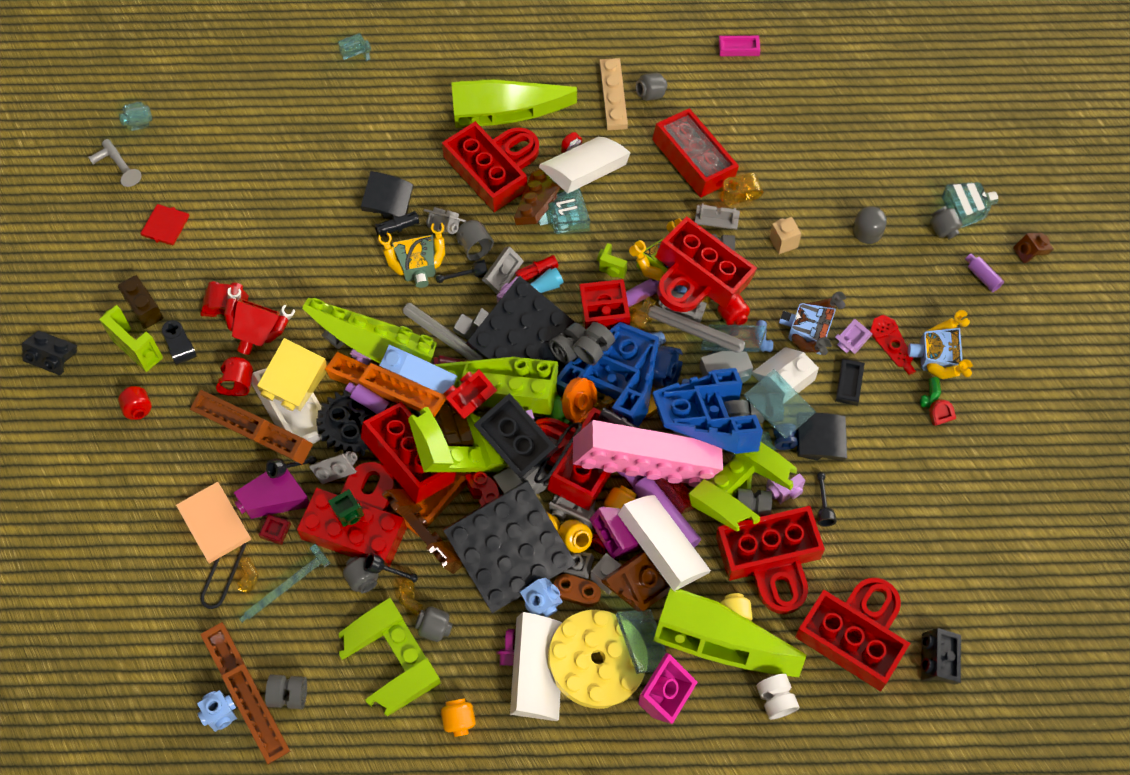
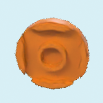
M577 377L566 386L563 393L562 409L566 419L570 422L584 423L594 403H597V389L591 380Z

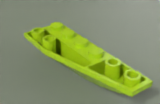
M485 79L451 82L456 128L467 127L475 121L480 126L524 121L577 103V87Z
M307 298L302 309L337 339L378 363H381L389 345L429 363L432 360L437 342L427 335L420 336L413 333L408 327H398L324 303L317 298Z
M506 357L433 364L458 376L454 383L455 388L462 384L460 379L469 371L474 374L480 369L498 390L482 403V406L493 408L510 393L526 411L532 409L533 413L552 414L557 391V361Z
M671 587L653 640L674 649L725 665L769 674H787V676L792 677L800 676L807 656L805 653L721 603L681 589L673 591Z

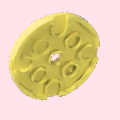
M586 610L567 618L554 633L548 649V666L556 681V686L570 700L589 708L604 709L621 702L623 703L638 689L646 671V651L637 631L622 617L604 610ZM600 652V655L603 657V663L595 664L591 659V654Z

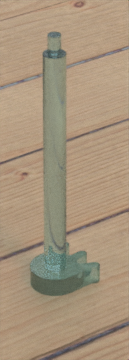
M316 544L310 547L316 558L244 612L245 615L239 619L241 622H244L247 618H252L320 564L324 568L330 564Z

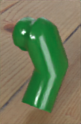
M938 377L929 379V395L921 396L919 402L921 407L930 409L931 404L940 397L941 386Z

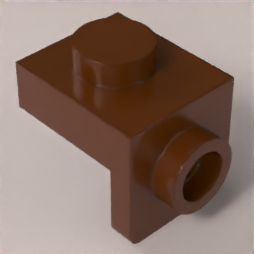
M1042 232L1027 233L1013 246V249L1023 263H1028L1037 255H1048L1054 250L1049 238Z

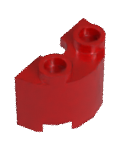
M211 281L205 289L201 316L216 317L218 314L224 315L228 299V288L230 287L232 295H237L239 289L241 290V299L248 301L249 295L239 283H231L229 285Z
M479 369L474 374L469 371L460 379L462 384L459 387L455 388L453 385L443 395L446 397L445 400L464 420L498 390Z
M479 471L465 475L466 486L473 499H480L478 500L480 506L499 496L497 484L486 473Z

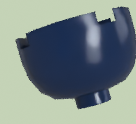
M670 346L658 347L652 387L661 389L678 382L683 364L682 361H679V355L683 356L681 349Z

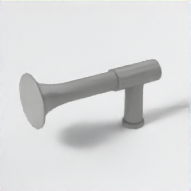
M109 139L102 142L104 149L88 157L94 165L109 155L123 173L120 180L123 186H134L141 179V172L137 169H130Z

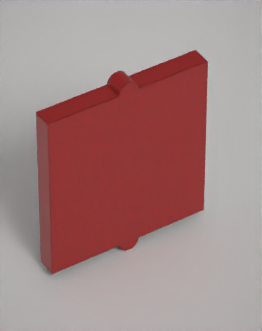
M157 204L140 234L155 240L156 243L163 242L173 246L190 215L176 210L175 207L169 208Z

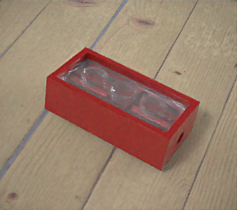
M690 108L656 123L652 140L700 198L734 182L739 165Z

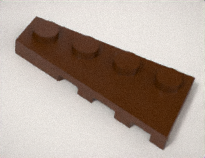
M542 169L532 171L514 216L516 225L537 224L549 209L548 204L556 200L557 192L563 190Z

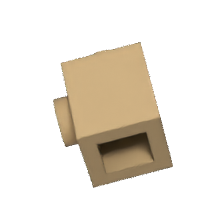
M792 217L779 219L772 224L769 238L778 254L798 248L801 232Z

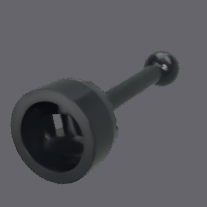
M485 259L475 262L470 270L444 276L439 274L436 276V281L442 283L446 279L472 273L478 278H483L488 272Z
M310 456L308 459H305L303 465L315 464L317 462L316 457ZM272 459L266 463V472L270 478H278L286 473L287 468L302 464L298 462L285 464L282 459Z
M819 472L816 478L820 483L823 508L817 513V523L819 526L828 527L836 524L837 520L834 510L827 507L824 485L826 475L823 472Z
M369 553L365 558L363 568L366 572L377 574L385 570L408 578L412 583L418 580V576L415 573L408 574L384 565L383 558L375 553Z

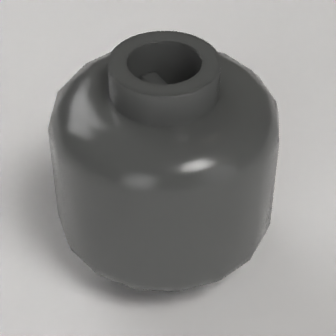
M658 72L641 75L636 82L637 95L645 101L660 99L667 90V81Z
M945 206L932 214L933 218L930 220V225L939 238L947 237L949 240L960 234L958 230L962 227L963 222L954 208H947Z
M355 556L350 558L343 570V577L354 592L366 593L377 585L379 574L364 571L363 565L366 557L359 558Z
M427 607L425 611H420L415 628L418 629L420 637L439 642L443 636H449L453 623L449 622V614L434 607Z

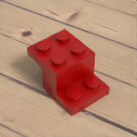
M624 279L579 284L582 302V323L585 329L592 322L603 324L608 330L612 329L619 322L630 325V312Z

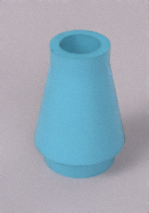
M549 268L530 285L540 293L560 288L564 281L557 268L552 270Z

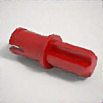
M551 255L541 261H533L532 265L516 271L515 275L517 277L521 276L527 281L536 276L540 277L549 268L552 270L558 268L559 265L555 256Z

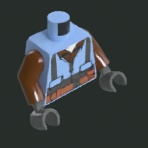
M838 291L832 295V298L805 304L801 303L796 315L783 311L779 323L791 327L788 338L801 352L826 355L828 353L826 347L832 346L827 338V334L836 311L833 308L836 306L839 309H843L846 305L843 301L846 299V296L843 292Z

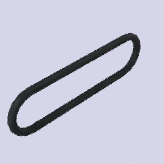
M580 422L573 423L565 429V431L555 444L557 447L560 445L568 431L571 428L578 426V429L570 439L569 443L559 456L558 460L556 461L550 472L543 479L538 480L539 475L541 474V472L543 471V469L545 468V466L547 465L552 456H550L542 464V466L540 467V469L534 477V481L536 483L540 484L545 482L553 474V472L559 465L560 461L562 460V458L570 448L571 444L573 443V437L580 432L582 428V424Z
M246 543L242 545L220 601L216 605H208L204 601V596L220 558L215 560L200 598L202 605L207 609L218 608L223 603L245 550Z

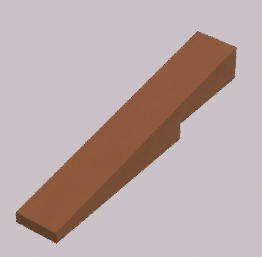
M201 389L190 408L193 412L302 465L313 446V443Z
M221 622L201 633L200 635L219 669L221 677L267 764L269 765L290 753L291 751L266 706L225 624Z

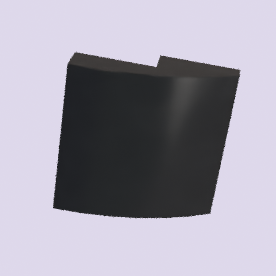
M370 171L361 209L366 212L383 214L384 219L390 220L393 216L407 214L414 186L412 183L395 176Z
M814 412L796 414L798 457L817 461L822 457L842 462L847 459L846 416Z

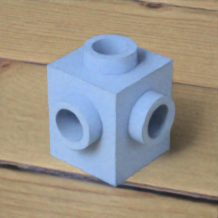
M547 578L536 580L520 592L525 600L526 609L531 614L549 617L557 612L556 607L563 603L560 598V591Z
M220 690L206 694L202 701L197 703L201 710L197 714L204 726L209 725L215 732L226 728L232 721L237 719L233 711L236 705L230 695L225 697Z

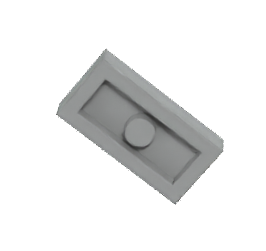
M510 246L505 247L482 280L498 294L501 288L506 283H509L524 261Z

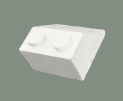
M785 347L752 371V375L769 393H780L784 404L815 381L819 368L804 352Z

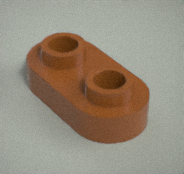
M562 574L554 581V585L560 591V598L562 600L584 607H593L600 601V587L592 581L570 574ZM567 582L570 584V587L563 588L561 585ZM586 590H592L593 594L587 596L584 592Z

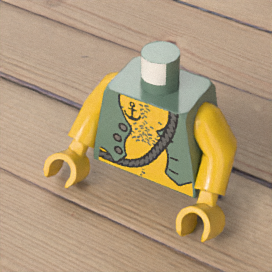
M434 223L431 225L435 238H433L432 234L393 242V246H390L392 240L390 233L386 232L389 239L386 243L382 242L379 235L378 242L384 245L385 249H383L388 266L398 275H403L405 281L415 280L416 287L423 288L428 286V277L436 275V268L440 267L445 256L444 237H442V233L445 230L444 224L441 223L442 230L440 232L434 230Z

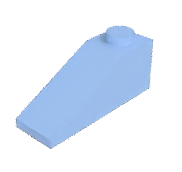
M391 345L388 346L379 365L388 371L441 394L453 386L458 377Z

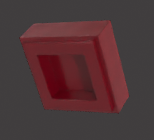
M268 514L259 537L282 545L291 523Z

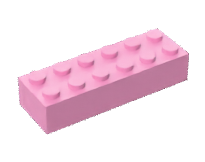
M592 420L573 437V464L581 465L585 469L599 468L604 469L608 473L623 472L627 476L641 475L646 476L650 480L664 479L668 480L669 483H688L692 487H696L703 479L708 481L723 470L722 448L695 438Z

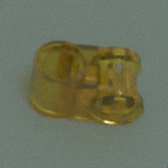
M751 172L727 178L723 183L720 197L723 203L734 205L745 201L757 200L764 194L757 174Z

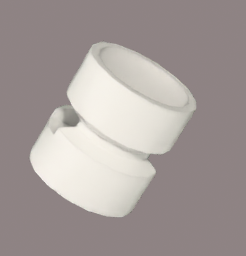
M787 674L769 677L756 685L761 699L766 700L764 707L770 720L787 716L800 708L795 694L789 692L792 687Z

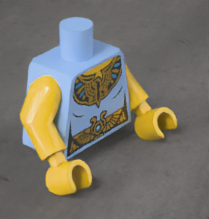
M959 310L955 313V319L946 320L924 332L920 344L909 343L908 356L921 357V368L940 379L960 376V373L965 377H970L972 371L968 367H973V364L968 359L962 360L960 328H957V325L962 327L969 325L970 321L968 318L961 320L962 317L968 315L967 312Z

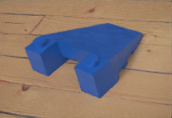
M619 322L609 330L613 334L615 342L608 351H603V356L596 365H589L578 358L574 362L570 361L557 377V393L563 396L566 386L571 380L577 377L587 378L594 383L598 392L617 399L612 407L615 414L622 418L623 416L627 417L629 422L639 427L649 409L659 337Z
M736 368L712 370L708 372L707 376L698 379L695 376L690 378L689 382L685 384L675 383L653 391L652 395L665 428L735 454L759 451L763 430L757 416L729 417L723 403L740 400L743 383Z

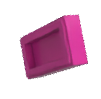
M759 35L719 36V56H760Z

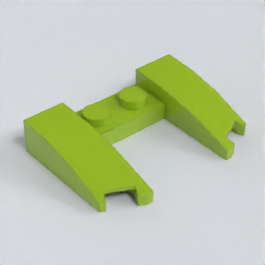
M424 407L420 410L421 415L419 417L411 415L408 418L424 472H500L508 466L474 426L480 417L472 413L466 418L474 439L473 447L448 446L429 407Z
M760 442L758 452L735 454V457L723 470L710 481L703 479L689 493L691 506L733 530L740 531L738 522L750 519L753 524H757L760 522V516L731 495L754 472L791 490L793 488V481L788 479L790 472L797 474V468L779 453Z
M391 598L359 617L339 633V638L344 637V650L339 651V656L342 660L384 636L405 671L365 699L371 707L374 702L385 707L384 715L386 716L391 715L441 684L440 678L428 658L425 657Z

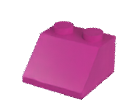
M666 653L640 694L639 705L652 718L673 724L696 686L697 681L669 653Z

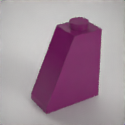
M288 469L283 476L278 478H270L267 472L234 492L237 501L234 502L241 514L246 512L250 519L307 508L309 505L307 495Z
M601 507L589 520L609 555L613 559H617L642 549L618 516L621 509Z

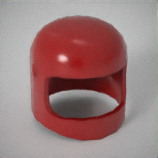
M241 357L226 359L220 368L223 376L217 381V392L227 396L247 395L250 392L253 367L251 363ZM224 381L235 382L231 390L222 387L220 383Z

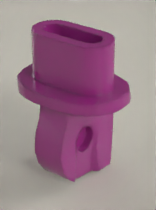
M508 628L505 636V649L497 651V654H500V665L513 666L515 629Z

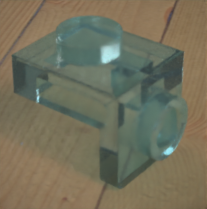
M360 33L338 41L343 60L361 53L366 61L370 60L369 52L372 51L368 40H364Z

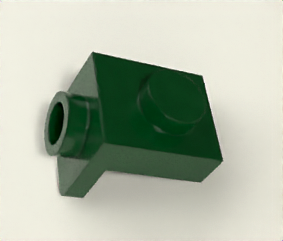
M350 489L328 501L343 527L357 523L364 516L362 507L357 503Z

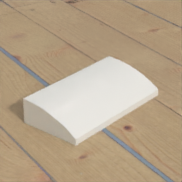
M596 137L541 163L539 168L566 193H570L625 166L630 152L613 140L605 137Z
M267 368L253 372L251 384L273 423L313 444L320 441L321 434L317 433L316 418H318V410H321V405L315 394L312 393L301 411L296 409L290 411L281 406L282 402L276 399L270 401L260 395L261 392L257 385Z
M655 495L641 497L623 505L618 516L673 591L710 573L709 567Z
M525 612L517 617L510 715L559 721L561 691L556 686V681L548 666V650L551 639L562 622Z

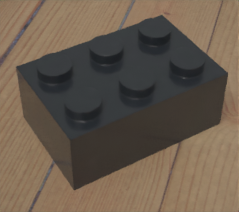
M510 393L474 424L478 431L522 480L526 479L559 449Z

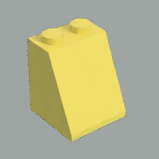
M284 338L257 385L261 392L260 395L270 401L276 399L282 402L281 406L290 411L294 409L301 411L326 374V360Z

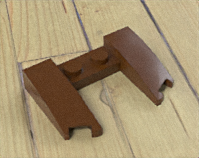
M391 489L382 493V496L391 504L390 506L404 517L427 544L426 548L428 551L435 555L436 559L442 563L441 565L454 574L464 566L452 544L443 541L436 532L431 534L426 528L429 523L421 514L416 516L423 508L418 503L416 504L404 489Z

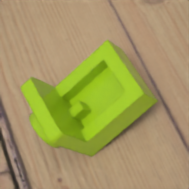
M607 243L605 249H601L598 254L597 261L600 262L599 271L605 272L611 277L624 279L627 273V261L612 256V244Z

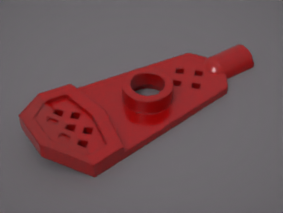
M884 314L874 318L870 329L872 337L897 367H903L908 375L915 373L916 370L911 364L913 357L908 356V347L898 329L896 321ZM896 342L899 344V347L894 348L891 343Z

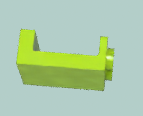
M117 305L107 310L99 319L110 339L145 372H148L163 359L160 350L149 333L145 332L137 340L127 333L131 330V327Z

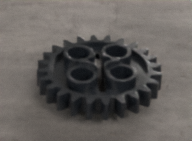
M345 389L342 396L335 392V399L327 397V404L322 403L321 410H318L316 426H318L317 433L321 434V441H327V448L335 446L334 453H337L340 449L343 450V454L348 451L354 453L360 451L362 456H365V450L367 449L373 453L361 439L360 433L362 432L363 421L377 414L350 398L351 394H348Z

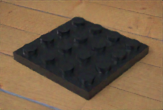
M519 276L465 344L483 359L520 357L557 361L559 372L564 364L553 355L549 342L558 334H563L566 328L576 322Z
M528 480L443 529L492 613L521 597L520 592L536 580L542 578L550 580L576 564Z

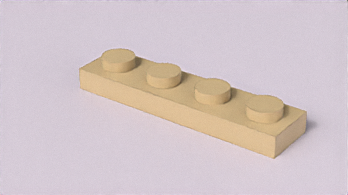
M620 58L600 59L607 130L628 129Z

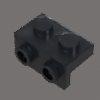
M39 330L22 342V360L57 375L64 373V362L77 353V345Z

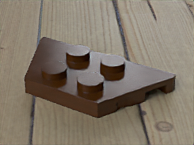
M644 550L601 580L606 587L638 612L645 611L668 594L670 590L669 584Z

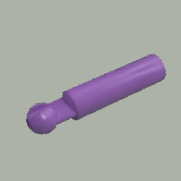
M618 472L633 487L632 491L637 494L638 498L655 495L691 545L696 547L701 541L699 535L654 480L647 479L646 476H627L623 472Z

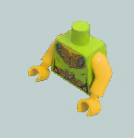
M678 218L674 222H669L667 230L671 232L682 220ZM663 239L646 248L643 241L639 240L629 249V253L632 256H637L636 267L642 271L645 277L660 281L661 277L670 269L655 257Z

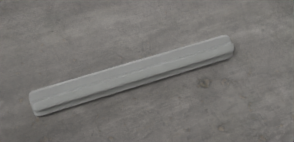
M407 303L403 308V313L469 361L485 360L467 346L463 339L412 303Z
M656 305L649 308L648 316L650 318L736 353L744 350L745 342L743 340Z

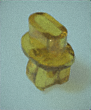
M647 297L640 310L632 308L633 314L630 317V322L644 329L648 322L653 321L648 316L649 308L655 305L656 300Z

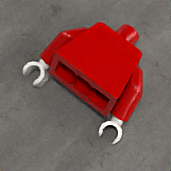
M230 287L228 288V299L224 316L227 328L232 331V337L240 339L237 351L250 355L253 344L262 347L264 343H271L278 338L286 328L289 319L294 315L295 310L293 309L291 314H286L284 311L286 305L278 312L241 299L240 289L237 295H232Z

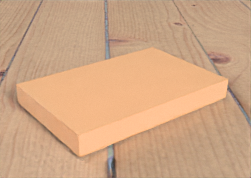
M219 482L176 505L209 564L252 540Z

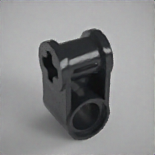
M176 320L164 323L162 333L176 366L197 357L182 325Z

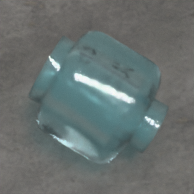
M138 101L125 104L122 107V113H119V119L122 126L126 125L130 131L147 128L149 122L152 121V115L149 106Z

